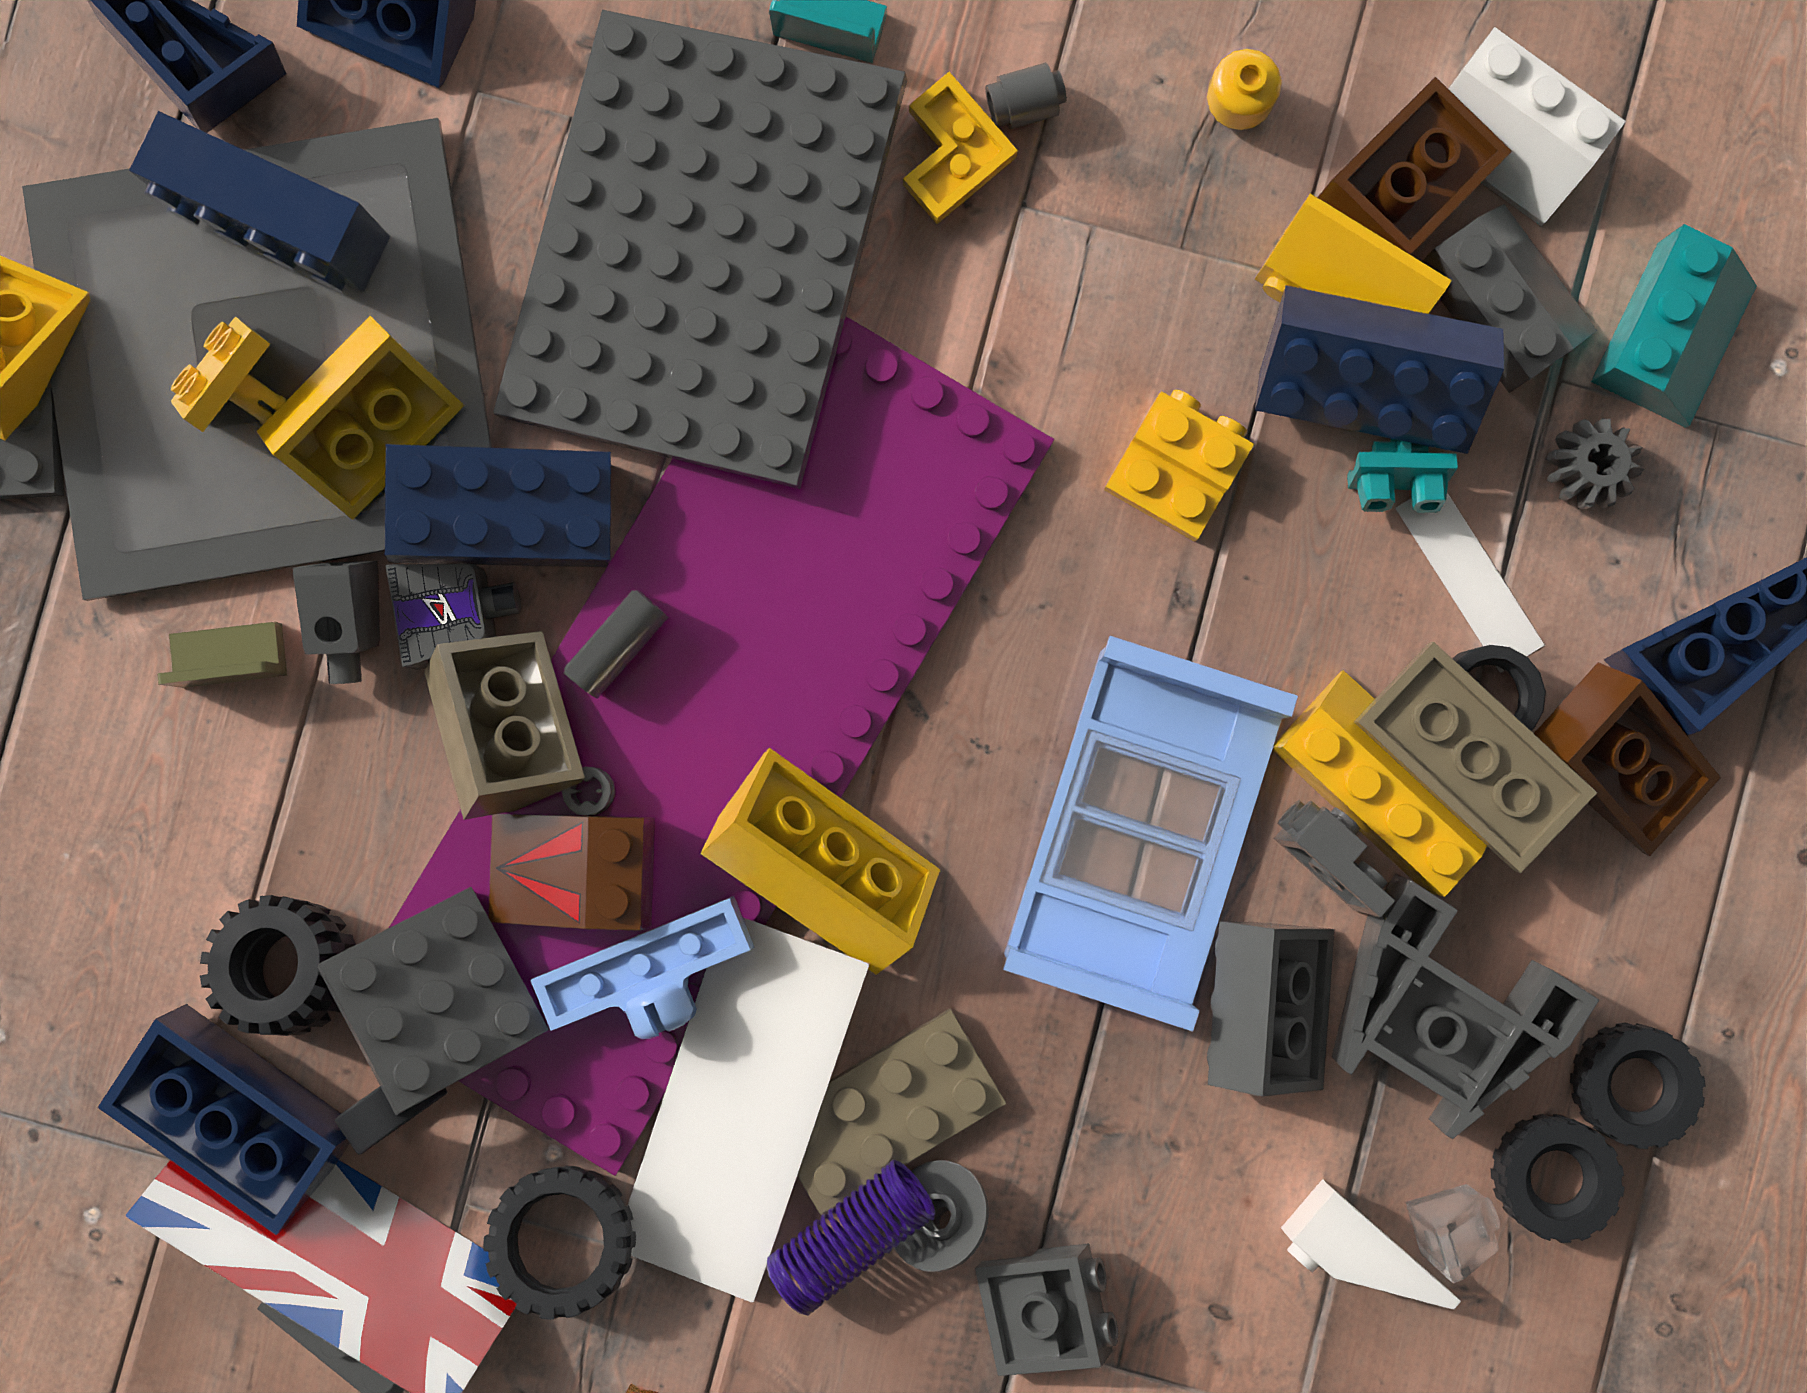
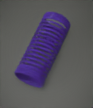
M892 1160L886 1167L884 1166L881 1169V1174H874V1180L867 1179L866 1185L861 1184L858 1191L853 1190L851 1192V1197L846 1196L843 1199V1203L838 1202L836 1209L830 1208L828 1214H822L820 1220L816 1219L813 1221V1226L808 1225L805 1232L800 1231L798 1238H791L790 1243L783 1245V1249L779 1248L768 1256L767 1270L769 1277L783 1300L799 1314L809 1316L824 1304V1300L828 1301L832 1294L836 1295L839 1292V1288L844 1289L847 1283H851L854 1280V1277H859L862 1271H867L870 1265H875L877 1259H882L885 1253L889 1254L892 1251V1247L897 1248L900 1245V1241L905 1242L908 1235L912 1236L915 1233V1229L920 1230L926 1223L935 1218L933 1203L916 1176L904 1164L897 1160ZM879 1179L884 1182L887 1191L881 1186ZM871 1184L877 1188L887 1206L897 1216L901 1226L893 1219L883 1201L873 1191ZM863 1190H865L870 1195L877 1209L891 1224L894 1232H892L886 1226L883 1218L881 1217L877 1209L874 1207V1205L870 1202V1200L865 1196ZM856 1196H858V1197L861 1199V1201H862L863 1205L865 1206V1208L867 1209L868 1213H867L866 1210L857 1202ZM848 1201L853 1204V1206H854L856 1212L858 1213L859 1217H858L857 1214L849 1207ZM840 1207L846 1211L849 1219L841 1212ZM833 1213L838 1216L840 1223L834 1219ZM871 1217H872V1218L874 1219V1221L878 1224V1226L884 1231L886 1238L883 1237V1236L880 1234V1232H879L877 1226L875 1225V1223L873 1222V1220L871 1219ZM825 1219L830 1221L832 1228L826 1224ZM818 1225L822 1226L825 1235L818 1229ZM867 1228L876 1236L879 1245L872 1239ZM810 1231L814 1232L817 1240L810 1235ZM803 1236L806 1237L809 1245L803 1241ZM861 1236L869 1243L871 1250L865 1246ZM795 1242L799 1243L801 1250L795 1246ZM854 1243L862 1250L864 1257L858 1253ZM847 1249L855 1256L857 1263L851 1259ZM840 1256L848 1263L849 1269L844 1266ZM833 1263L841 1270L842 1275L837 1273ZM785 1268H786V1269L790 1272V1274L794 1277V1279L796 1280V1282H797L798 1285L800 1286L801 1290L795 1285V1283H794V1282L792 1281V1279L789 1277V1275H788V1273L786 1272ZM826 1269L833 1275L834 1281L829 1278ZM819 1276L826 1282L827 1287L822 1285Z

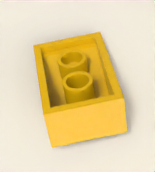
M1 255L0 439L5 441L38 405L91 299L89 292Z

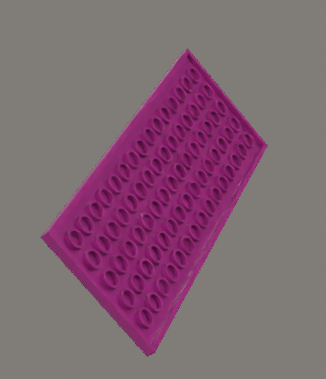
M846 316L800 489L676 459L671 460L551 659L581 766L604 770L610 775L615 785V797L610 807L600 814L588 816L655 817L652 926L642 930H607L491 922L549 1030L459 1080L460 1083L612 1175H617L665 1095L689 1021L670 1032L662 1031L658 1033L659 1036L640 1039L635 1036L626 1012L620 1007H609L551 1031L531 979L733 896L743 918L763 925L767 924L777 906L700 854L719 815L769 748L842 798L1053 444L1054 438ZM632 590L641 591L669 618L601 696L596 699L565 675L564 668ZM598 779L592 782L583 780L577 784L576 789L582 790V793L576 794L580 803L585 801L598 803L602 796V793L596 792L597 789H602ZM562 791L517 811L500 813L586 816L576 814L568 808L564 802ZM460 809L389 928L469 887H472L489 918L492 815L464 820ZM707 968L691 974L688 978V989L694 1003L696 1002Z

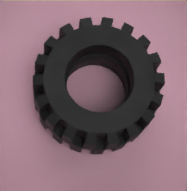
M274 895L260 896L259 901L248 899L239 903L240 913L227 911L219 919L224 927L221 930L211 929L206 939L213 943L210 953L202 952L200 964H208V974L200 975L201 988H211L212 994L206 998V1001L211 1009L223 1010L219 1016L227 1025H238L239 1031L248 1034L302 1035L311 1032V1027H323L329 1023L331 1018L328 1011L341 1012L317 968L319 963L356 945L353 935L341 933L346 924L340 917L329 915L331 910L322 905ZM288 936L297 951L298 968L291 985L282 994L275 997L265 984L263 965L270 948L278 940Z

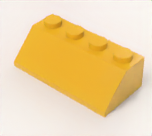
M1342 670L1274 743L1272 750L1333 807L1340 809L1353 819L1361 828L1359 831L1416 884L1434 895L1445 897L1482 857L1487 845L1354 723L1375 699Z
M771 748L762 755L723 809L700 853L846 955L868 963V970L875 975L913 948L940 869Z

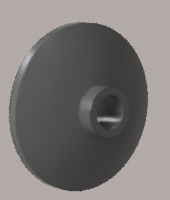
M937 1160L924 1163L911 1171L929 1195L935 1209V1218L926 1223L920 1230L915 1229V1233L912 1236L908 1235L905 1242L900 1241V1245L897 1248L894 1247L895 1251L906 1263L919 1270L933 1273L949 1271L966 1262L980 1246L987 1230L989 1218L987 1196L977 1177L957 1163ZM888 1207L893 1219L901 1226L897 1216ZM950 1211V1221L944 1229H941L940 1218L945 1212ZM887 1221V1227L894 1232L891 1224Z

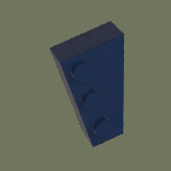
M87 0L99 22L188 120L197 129L206 133L287 74L272 41L260 34L257 36L252 35L231 23L229 17L214 8L210 11L193 0Z

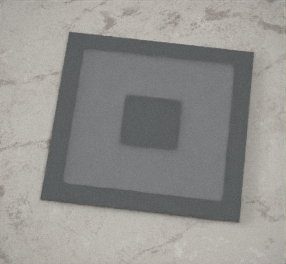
M439 118L245 149L247 152L359 202L391 236L364 293L345 285L342 292L335 291L314 280L311 277L313 273L299 265H296L294 270H290L265 257L263 250L248 243L246 248H242L215 233L216 228L200 221L198 226H194L179 219L167 211L168 206L147 196L144 192L148 185L131 173L129 169L22 186L34 270L89 292L91 299L50 379L82 600L90 601L385 552V488L352 520L276 458L256 432L262 426L260 421L229 399L204 432H201L185 421L171 403V400L176 395L171 391V387L178 375L189 364L195 368L209 352L203 346L210 333L222 321L229 325L235 316L270 343L248 374L276 394L286 398V401L371 316L465 405L426 446L492 448L442 126ZM262 400L258 401L260 405L272 412L271 414L276 412L275 409Z

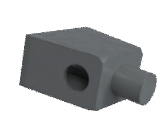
M378 560L325 562L294 567V585L305 654H326L329 684L361 682L360 652L377 647L380 643Z

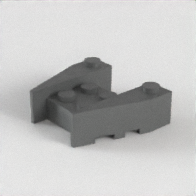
M1395 873L1384 890L1395 902L1381 917L1369 914L1366 918L1331 1057L1344 1071L1352 1075L1367 1050L1439 1094L1442 1096V1099L1429 1117V1120L1446 1136L1454 1139L1483 1116L1484 1112L1482 1110L1509 1089L1513 1091L1530 1078L1528 1074L1549 1057L1554 1059L1566 1050L1596 1007L1599 999L1552 969L1531 960L1505 1002L1502 1004L1428 957L1458 910L1415 882Z

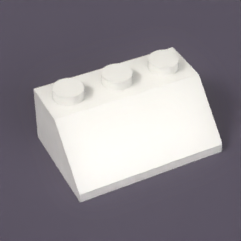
M1496 27L1493 28L1448 88L1512 150L1481 183L1540 226L1549 219L1593 167L1626 122Z

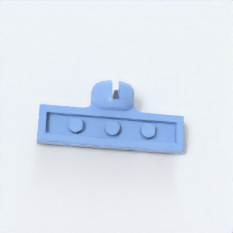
M733 896L531 979V983L551 1031L606 1008L620 1007L626 1012L635 1036L640 1039H651L659 1036L658 1033L662 1031L670 1032L683 1026L695 1016L697 1008L688 989V978L691 974L750 951L755 946Z

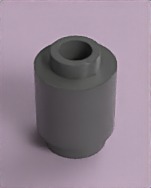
M1046 62L997 76L995 83L985 86L986 99L992 121L997 127L1007 125L1010 130L1059 116V104L1067 101L1066 89L1060 71L1051 72Z

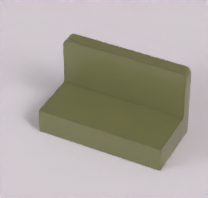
M267 622L169 634L172 672L157 674L158 685L180 688L287 676L282 623Z

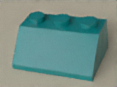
M1683 224L1658 242L1591 382L1684 428L1689 427L1757 287L1734 248L1686 224Z

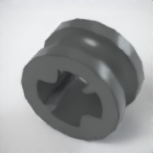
M582 767L585 776L584 781L592 782L598 779L602 789L596 790V792L602 793L598 803L594 801L580 803L576 794L582 793V790L576 789V784L562 790L564 802L576 814L586 816L600 814L607 810L614 801L616 792L614 781L607 772L600 768Z

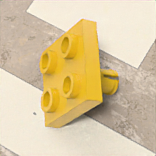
M236 316L229 325L222 321L206 339L203 347L209 352L195 368L189 364L174 381L171 391L176 395L171 400V403L185 421L201 432L205 431L228 399L259 420L263 425L273 414L260 405L258 401L262 400L276 411L286 402V398L276 394L248 374L270 343Z

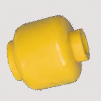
M1242 49L1232 52L1221 60L1213 73L1207 92L1210 112L1219 123L1230 129L1245 130L1254 128L1266 120L1280 96L1282 85L1279 68L1272 58L1258 50Z

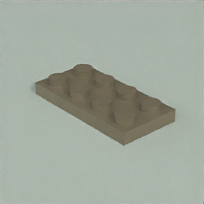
M1429 642L1354 721L1356 725L1515 872L1522 873L1597 794L1590 785L1435 642Z
M951 1008L830 1079L797 1174L820 1215L835 1207L838 1202H843L844 1197H851V1192L853 1190L858 1191L861 1184L866 1185L867 1179L874 1180V1174H881V1169L884 1166L886 1167L892 1160H897L905 1165L1006 1104L1003 1095Z

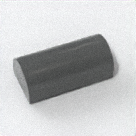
M632 590L565 666L564 674L588 694L598 699L669 617L641 591Z

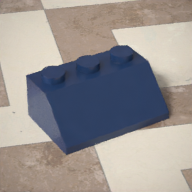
M298 0L297 27L439 88L444 84L474 19L476 0Z

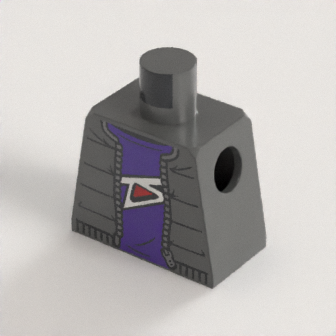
M475 564L386 565L402 667L415 670L425 669L437 644L497 637L494 618L521 613V599L516 583L511 582L488 587L485 570Z

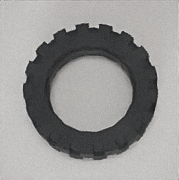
M563 1166L543 1169L528 1174L519 1179V1182L513 1187H509L499 1198L501 1202L498 1207L492 1209L487 1224L490 1225L489 1234L484 1236L483 1249L488 1251L490 1262L485 1263L490 1278L495 1276L500 1285L496 1288L499 1294L505 1300L511 1298L517 1304L515 1308L527 1315L535 1313L540 1315L539 1318L546 1320L577 1316L597 1306L614 1293L620 1286V1281L624 1274L628 1273L633 1258H630L632 1248L636 1245V1231L632 1232L631 1220H634L629 1205H624L620 1198L622 1196L620 1190L614 1184L609 1185L603 1180L604 1176L595 1171H586L577 1166ZM565 1194L581 1199L594 1210L602 1226L604 1249L599 1265L588 1279L574 1287L556 1289L541 1284L527 1272L519 1255L518 1233L523 1217L535 1203L547 1196Z

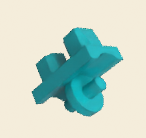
M1396 439L1374 441L1372 452L1358 453L1354 470H1349L1347 474L1348 489H1358L1361 507L1364 512H1384L1390 510L1395 503V490H1411L1412 510H1415L1417 513H1437L1446 503L1448 482L1458 469L1457 453H1429V446Z

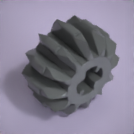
M1602 418L1596 421L1594 425L1589 420L1583 419L1573 425L1572 432L1565 430L1559 433L1555 438L1559 449L1549 452L1545 458L1551 464L1558 466L1557 471L1548 475L1547 481L1550 483L1562 481L1565 485L1560 491L1559 499L1566 501L1576 495L1578 509H1589L1595 503L1602 509L1615 505L1617 496L1623 498L1630 495L1635 489L1630 479L1641 476L1644 470L1638 464L1631 462V458L1640 454L1643 447L1638 445L1627 446L1625 441L1629 436L1630 429L1623 427L1613 433L1611 419ZM1592 455V462H1588V456ZM1597 466L1600 467V472L1596 473Z

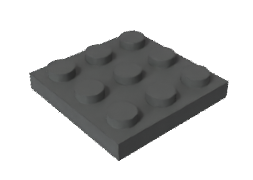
M472 887L319 963L317 967L395 1115L402 1113L549 1030Z

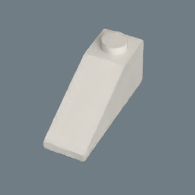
M1323 1179L1281 1227L1293 1242L1287 1250L1312 1273L1318 1266H1321L1335 1279L1453 1310L1461 1302L1440 1281Z

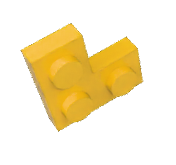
M950 71L909 104V113L937 144L939 149L903 178V186L933 221L938 224L1015 160L1018 150Z

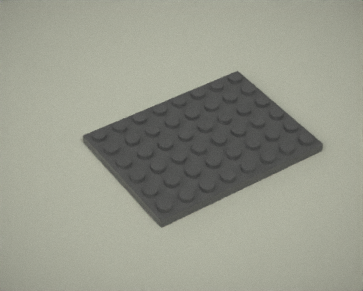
M602 10L493 413L503 419L800 489L908 80L905 71Z

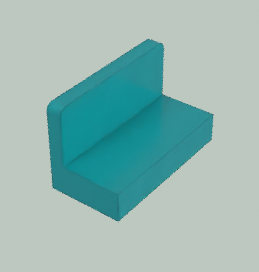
M772 0L769 15L774 36L873 63L887 17V6L869 0Z

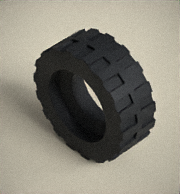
M1625 1022L1617 1023L1612 1028L1604 1027L1598 1030L1596 1036L1588 1038L1582 1044L1584 1047L1579 1054L1576 1053L1573 1060L1575 1064L1573 1073H1570V1083L1573 1084L1574 1091L1571 1094L1574 1103L1581 1110L1579 1112L1585 1121L1591 1123L1595 1130L1626 1146L1629 1144L1638 1149H1648L1649 1146L1661 1148L1669 1145L1668 1142L1674 1139H1681L1686 1135L1685 1131L1691 1125H1695L1699 1118L1697 1117L1699 1109L1704 1106L1703 1087H1706L1705 1078L1699 1070L1701 1065L1697 1057L1690 1054L1688 1051L1690 1048L1685 1043L1674 1039L1673 1035L1638 1023L1632 1025ZM1634 1058L1646 1059L1654 1064L1659 1070L1663 1081L1662 1094L1657 1103L1651 1108L1640 1112L1628 1111L1621 1107L1615 1100L1611 1090L1612 1076L1617 1067L1623 1062Z
M1538 1114L1533 1115V1118L1530 1120L1522 1119L1514 1124L1516 1127L1510 1132L1506 1131L1501 1137L1502 1142L1498 1149L1495 1148L1492 1156L1494 1166L1490 1168L1491 1179L1494 1180L1495 1184L1493 1191L1496 1198L1503 1203L1504 1206L1502 1208L1505 1212L1530 1232L1549 1241L1551 1239H1556L1560 1243H1571V1240L1574 1239L1583 1241L1590 1238V1234L1595 1231L1601 1232L1608 1225L1607 1221L1611 1216L1615 1217L1620 1208L1618 1207L1620 1197L1624 1195L1625 1187L1622 1186L1624 1172L1622 1165L1618 1164L1616 1158L1618 1154L1615 1149L1604 1141L1606 1138L1597 1131L1563 1115L1553 1114V1116ZM1550 1151H1564L1571 1154L1579 1162L1583 1173L1582 1186L1577 1195L1570 1201L1562 1204H1551L1541 1200L1534 1192L1531 1184V1171L1534 1163L1539 1157Z

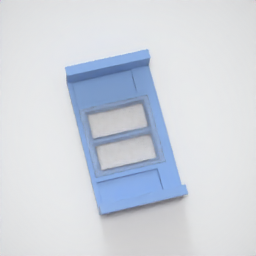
M1109 636L1106 647L1100 651L1031 872L1004 952L1006 962L1003 970L1193 1032L1200 1011L1192 1005L1281 720L1282 718L1292 717L1298 696Z

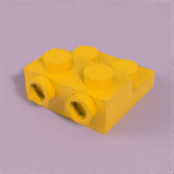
M1173 390L1169 396L1161 391L1106 484L1104 491L1195 542L1199 539L1224 493L1231 486L1254 443L1244 438L1248 431L1237 421L1220 416L1217 422L1199 413L1201 403L1191 395L1180 390Z

